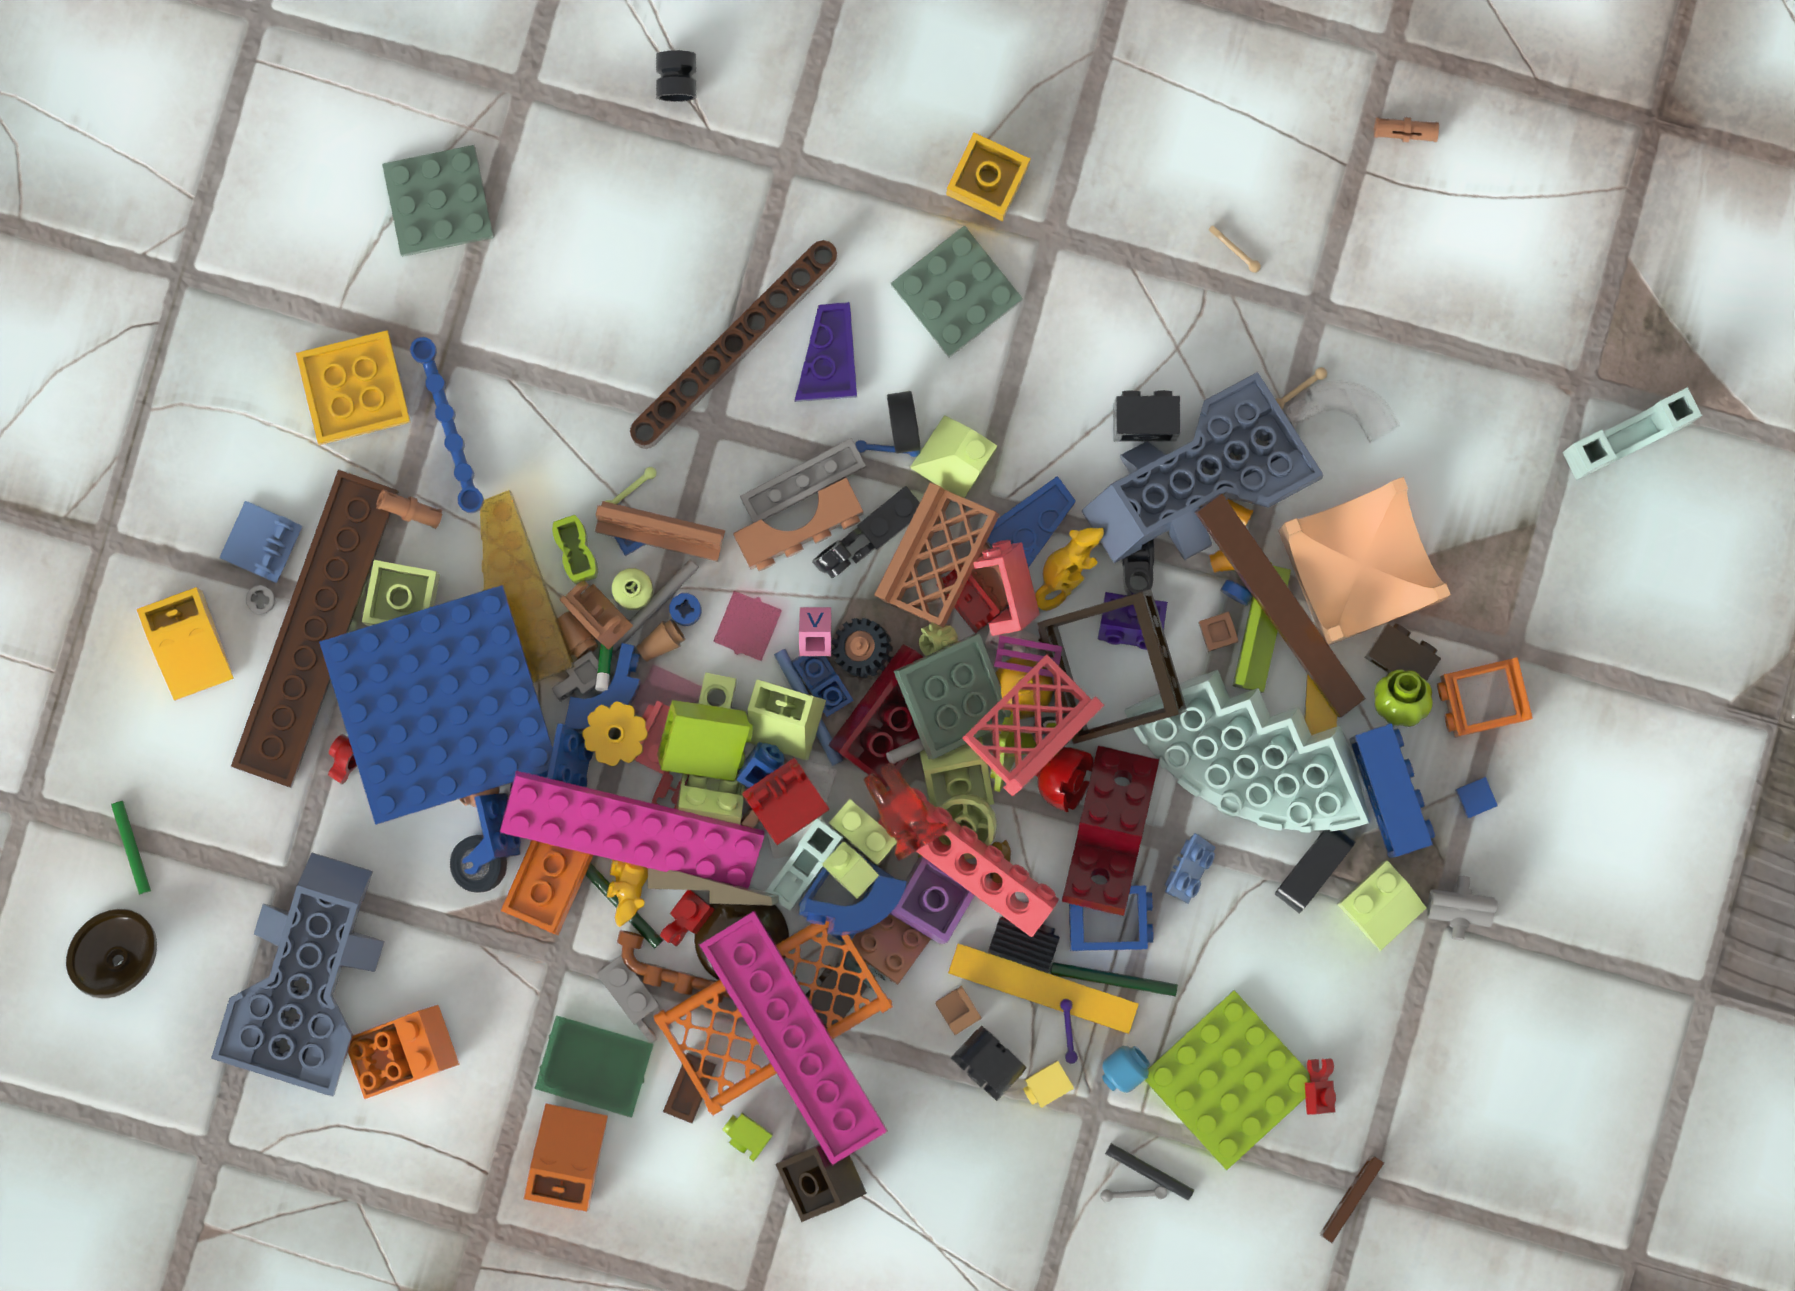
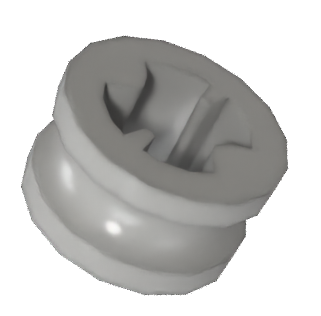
M254 586L246 595V604L253 612L264 614L273 608L275 595L266 586ZM262 590L264 591V596L269 597L268 605L264 603L265 607L258 609L257 603L252 602V596H258L256 592Z

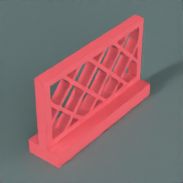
M1046 654L962 739L1007 784L1004 788L1013 797L1075 736L1104 704L1096 696L1091 699ZM1043 666L1054 675V685L1039 684V670ZM1031 678H1033V684L1027 683ZM1020 689L1033 690L1034 705L1019 704L1018 691ZM1040 691H1054L1055 706H1040ZM1061 692H1071L1079 703L1074 708L1062 707ZM1012 698V704H1006ZM999 710H1013V726L998 725ZM1019 711L1034 712L1035 727L1020 726ZM1041 712L1056 713L1055 728L1041 727ZM1062 713H1066L1067 715L1062 719ZM992 718V724H986ZM979 730L992 731L993 746H983L974 735ZM999 731L1014 732V747H999ZM1020 732L1035 733L1036 747L1021 748ZM1042 734H1048V735L1042 740ZM1000 753L1015 754V768L1011 772L1000 763ZM1021 754H1028V755L1022 760Z

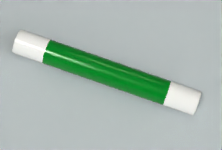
M609 599L610 602L618 609V603L615 601V599ZM602 644L600 646L595 690L600 692L608 690L613 646L609 650Z

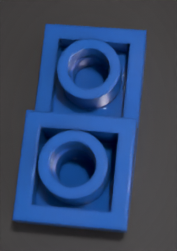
M799 656L792 660L794 667L811 694L826 700L823 709L826 717L854 701L826 656Z

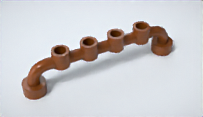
M619 931L617 943L622 945L621 955L624 964L629 970L644 976L643 983L661 987L662 981L675 984L674 991L692 995L693 989L701 991L716 982V980H708L693 974L638 961L634 956V949H641L644 936L629 931ZM727 990L718 995L719 1003L723 1002L724 997L731 998Z

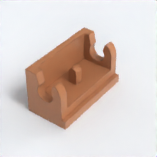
M585 580L581 581L566 596L563 595L559 600L609 650L633 625L594 584L588 587L589 584Z

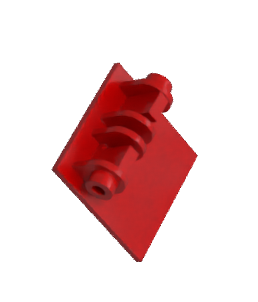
M795 758L742 793L777 846L830 810Z

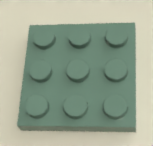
M474 145L382 164L402 257L494 238Z
M965 225L891 283L893 289L948 358L1023 301L1021 295Z
M974 633L894 671L928 759H935L967 744L962 738L1002 699L1001 686L980 633ZM1010 710L998 711V725L1003 724L1005 717L1010 718ZM992 718L986 724H992ZM979 730L974 737L977 739L992 731Z

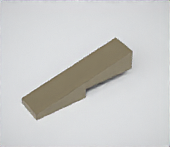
M648 868V889L710 891L709 903L779 904V896L702 878L673 870L663 872Z

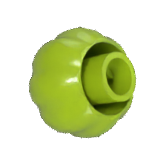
M1401 669L1394 670L1377 682L1374 690V706L1377 713L1387 723H1392L1393 726L1412 727L1418 724L1420 720L1426 718L1431 712L1433 692L1430 684L1417 672Z

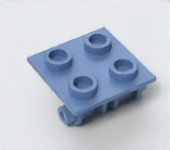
M245 501L219 558L277 583L303 526L286 517L279 516Z
M1196 833L1191 836L1190 840L1186 839L1180 852L1183 858L1178 856L1177 860L1180 861L1179 866H1173L1176 872L1171 871L1164 884L1167 886L1165 893L1189 904L1191 898H1194L1199 892L1201 886L1200 879L1205 869H1208L1213 863L1216 847Z

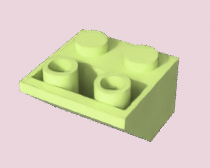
M756 679L747 709L749 724L753 726L752 738L749 743L757 745L760 741L761 743L776 745L782 753L808 761L826 700Z
M738 772L735 781L690 774L688 777V775L682 773L676 809L740 825L744 800L742 793L745 790V785L736 780Z

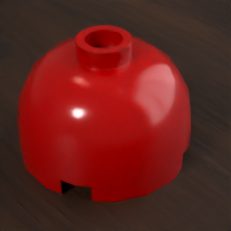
M1064 747L1035 775L1038 777L1039 793L1048 804L1065 812H1069L1068 808L1074 810L1078 806L1089 785V781H1084L1087 770L1092 772L1093 757L1091 753L1072 747Z

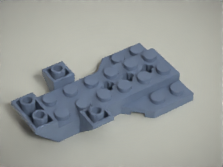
M1257 372L1204 400L1193 441L1167 455L1148 441L1121 454L1120 458L1130 474L1107 487L1082 509V513L1092 528L1104 529V536L1100 542L1113 563L1137 552L1142 548V544L1169 531L1168 535L1181 556L1186 560L1212 546L1209 533L1195 514V511L1219 493H1222L1226 499L1232 498L1269 508L1321 480L1324 474ZM1259 438L1262 442L1267 440V446L1258 445L1256 443L1257 439ZM1230 453H1233L1235 456L1241 455V459L1238 461L1231 459ZM1203 467H1206L1207 470L1214 469L1213 475L1204 474L1202 472Z
M312 852L297 884L290 910H283L267 904L262 905L254 935L278 946L270 976L229 998L211 1059L332 1097L335 1095L353 1036L333 997L342 966L375 972L385 942L353 932L373 871ZM303 977L307 980L306 983L309 984V989H305L300 993L297 991L299 986H295L294 983ZM295 1008L297 1010L296 1014H300V1019L290 1023L288 1022L289 1017L285 1016V1011ZM285 1038L288 1040L287 1044H290L291 1048L282 1054L279 1052L280 1047L276 1046V1041L279 1042Z

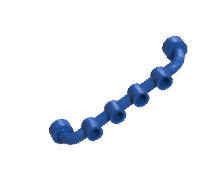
M420 337L412 342L410 353L415 361L423 364L427 376L425 384L434 398L436 405L435 416L442 424L446 436L444 445L452 455L455 465L454 476L462 487L458 495V504L463 511L476 513L483 507L484 497L474 486V470L467 464L463 451L465 442L457 432L454 423L456 414L454 409L448 404L445 395L446 382L439 375L434 360L437 349L432 340Z

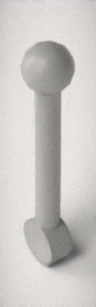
M1162 1186L1155 1188V1190L1111 1192L1106 1189L1101 1192V1199L1104 1202H1109L1114 1198L1155 1196L1158 1199H1164L1167 1196V1190Z

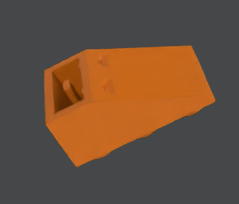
M439 1005L416 1011L353 1035L348 1049V1054L364 1099L460 1065Z
M545 1103L524 1200L585 1212L589 1210L608 1119L607 1115Z

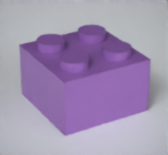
M921 856L917 859L905 880L907 883L902 898L890 914L937 943L945 944L949 941L975 895Z

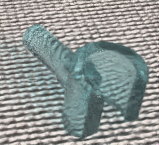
M846 956L844 965L857 973L862 972L860 966ZM869 968L874 977L879 976L885 981V977L880 972ZM867 978L864 979L863 982L869 989L874 991Z

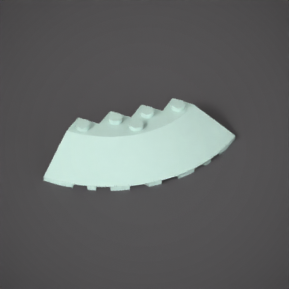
M1218 670L1179 684L1187 708L1186 712L1133 727L1143 745L1146 744L1154 756L1160 759L1159 765L1163 769L1166 768L1178 779V784L1195 797L1200 796L1205 801L1217 806L1219 811L1232 817L1238 816L1269 829L1281 831L1282 829L1300 830V833L1346 830L1370 823L1353 755L1341 726L1311 735L1299 707L1270 716L1259 688L1230 698ZM1160 693L1132 705L1126 708L1124 712L1129 718L1164 708Z

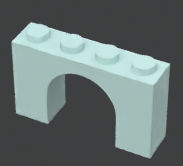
M1687 387L1610 429L1600 430L1575 442L1562 453L1576 480H1579L1690 425L1700 418L1702 414Z

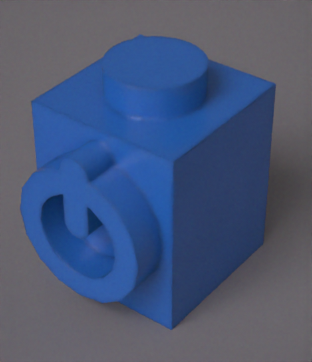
M759 741L745 759L744 766L739 771L736 780L747 788L752 787L783 766L785 761L783 753L776 745Z

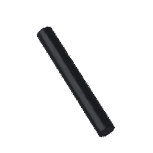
M1110 1143L1105 1152L1109 1157L1188 1201L1194 1192V1189L1112 1143Z

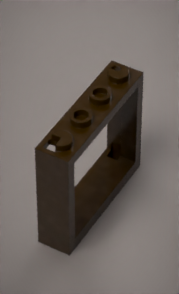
M1151 589L1037 623L1040 635L1038 641L1057 646H1063L1058 626L1134 604L1164 708L1088 729L1086 723L1072 738L1073 744L1173 717L1187 711ZM1063 646L1059 667L1073 680ZM1045 650L1049 657L1054 658V651ZM1061 692L1062 707L1074 708L1079 703L1071 692Z

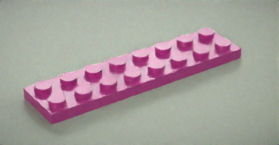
M520 771L515 773L500 830L501 833L663 872L669 870L679 871L747 888L750 886L764 839V830Z
M756 912L750 913L701 943V949L831 1164L837 1163L888 1131Z

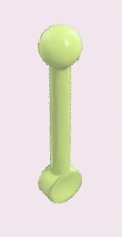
M653 467L646 468L644 475L613 500H606L605 502L618 504L647 479L655 478L657 474L656 469Z

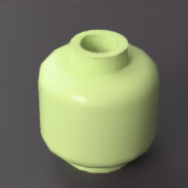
M627 568L620 571L614 578L612 594L615 601L622 608L639 610L651 601L653 584L649 576L642 570ZM636 584L638 586L637 591L634 590Z

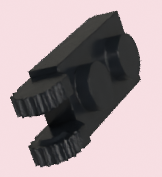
M907 486L903 487L857 525L858 528L841 540L845 547L852 545L862 534L869 540V544L854 553L852 560L856 564L873 550L880 549L910 524L920 502Z

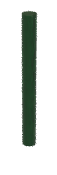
M590 862L585 876L617 908L619 904L617 895H614L612 898L607 897L610 883ZM638 912L629 920L631 925L644 936L654 949L664 941Z
M1053 962L1051 968V975L1175 997L1178 984L1057 962Z

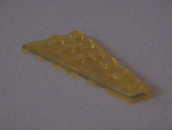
M508 490L485 499L480 510L481 540L483 541V560L481 562L484 577V589L482 591L501 585L504 586L533 683L574 668V662L512 491Z

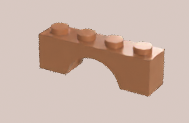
M846 477L818 491L817 511L811 521L802 528L793 531H781L770 527L761 519L734 532L733 535L750 570L757 567L758 571H762L774 565V558L784 553L788 558L804 550L802 545L811 540H814L815 544L826 540L832 536L830 531L839 526H842L843 530L858 524L860 522L859 517L863 515V510Z

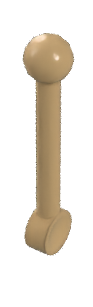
M1212 225L1208 229L1248 264L1251 272L1256 273L1261 269L1258 261L1251 260L1216 227Z
M1322 367L1317 368L1312 377L1281 399L1276 398L1275 400L1281 409H1283L1287 401L1315 381L1325 379L1327 377V370Z

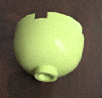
M962 794L950 798L941 805V808L951 814L952 820L960 826L971 828L978 835L979 840L987 846L991 845L996 835L997 820L995 812L988 802L979 796ZM944 834L938 835L939 840L943 844L951 845V840L948 836ZM964 854L965 860L975 858L972 854Z

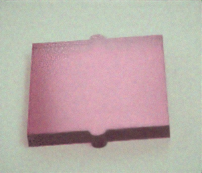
M734 591L713 642L734 650L736 655L742 653L762 661L782 610L761 602L759 597L754 599Z
M652 665L644 685L639 686L640 693L633 707L635 714L643 717L648 705L654 706L657 700L669 707L672 700L696 703L702 686L656 665Z

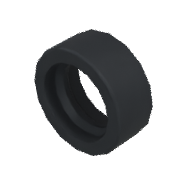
M912 392L888 394L887 402L895 452L898 454L920 450V439Z

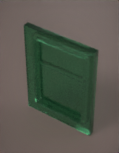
M556 1015L551 1034L548 1036V1045L542 1065L539 1067L540 1071L534 1089L632 1118L641 1086L645 1081L644 1076L654 1044Z

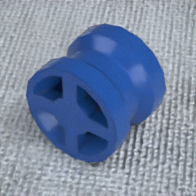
M689 593L676 595L671 600L669 606L672 619L681 626L695 624L700 619L702 613L698 599Z

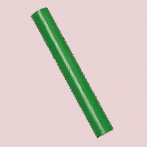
M124 802L113 803L111 807L138 893L142 895L151 892Z

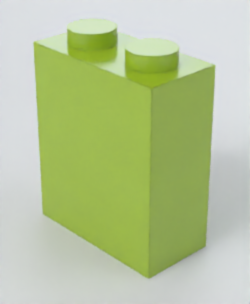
M672 700L657 752L661 770L735 781L737 771L741 770L744 766L745 752L743 750L745 743L751 741L753 726L749 724L746 711Z

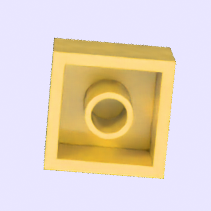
M973 132L947 186L946 195L1003 222L1030 166L1031 159Z

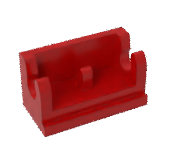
M956 569L947 576L942 577L945 588L955 584L958 578ZM970 574L954 608L971 630L977 633L1000 615L1001 612Z

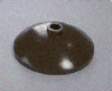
M710 903L715 911L710 915L698 933L694 935V943L702 966L710 975L719 980L720 978L700 947L701 943L754 911L775 945L789 937V930L783 914L776 905Z
M127 909L109 910L94 916L77 931L69 945L66 956V969L70 980L81 992L95 998H112L130 991L146 977L155 961L157 938L154 929L143 916Z

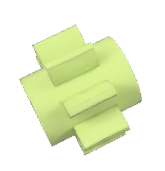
M930 623L929 626L921 628L923 634L919 638V646L921 651L927 656L957 642L958 636L951 625H945L943 628Z

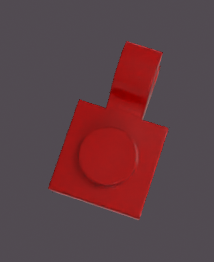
M687 890L669 913L676 920L668 924L662 930L660 936L669 944L672 943L674 946H678L688 930L697 934L715 909L693 890Z
M1332 1058L1322 1059V1069L1319 1068V1059H1311L1307 1062V1070L1310 1076V1082L1305 1083L1307 1115L1336 1112L1333 1080L1328 1081L1329 1076L1334 1070Z

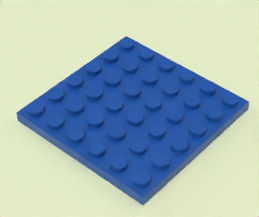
M503 585L319 642L375 825L513 783L516 771L538 775L549 770L553 745Z

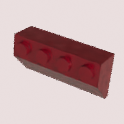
M904 644L828 745L885 788L888 787L909 758L907 757L894 764H890L886 753L920 738L894 671L923 658V656Z

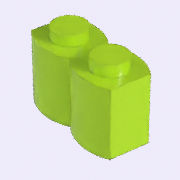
M576 515L554 521L552 526L553 536L556 544L563 552V566L569 578L576 585L581 581L597 578V562L588 548L587 532Z

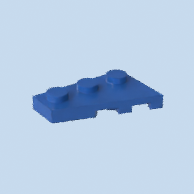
M1056 476L998 518L987 542L991 547L993 543L1002 540H1010L1011 544L1022 542L1029 568L1076 503V500L1059 477Z

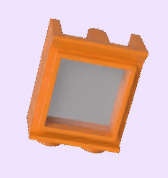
M1518 657L1443 674L1440 676L1441 682L1437 683L1440 700L1446 701L1449 712L1444 714L1448 732L1453 731L1455 738L1533 719Z

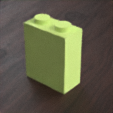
M851 799L846 802L829 822V825L834 830L844 836L850 844L877 866L883 862L899 841Z

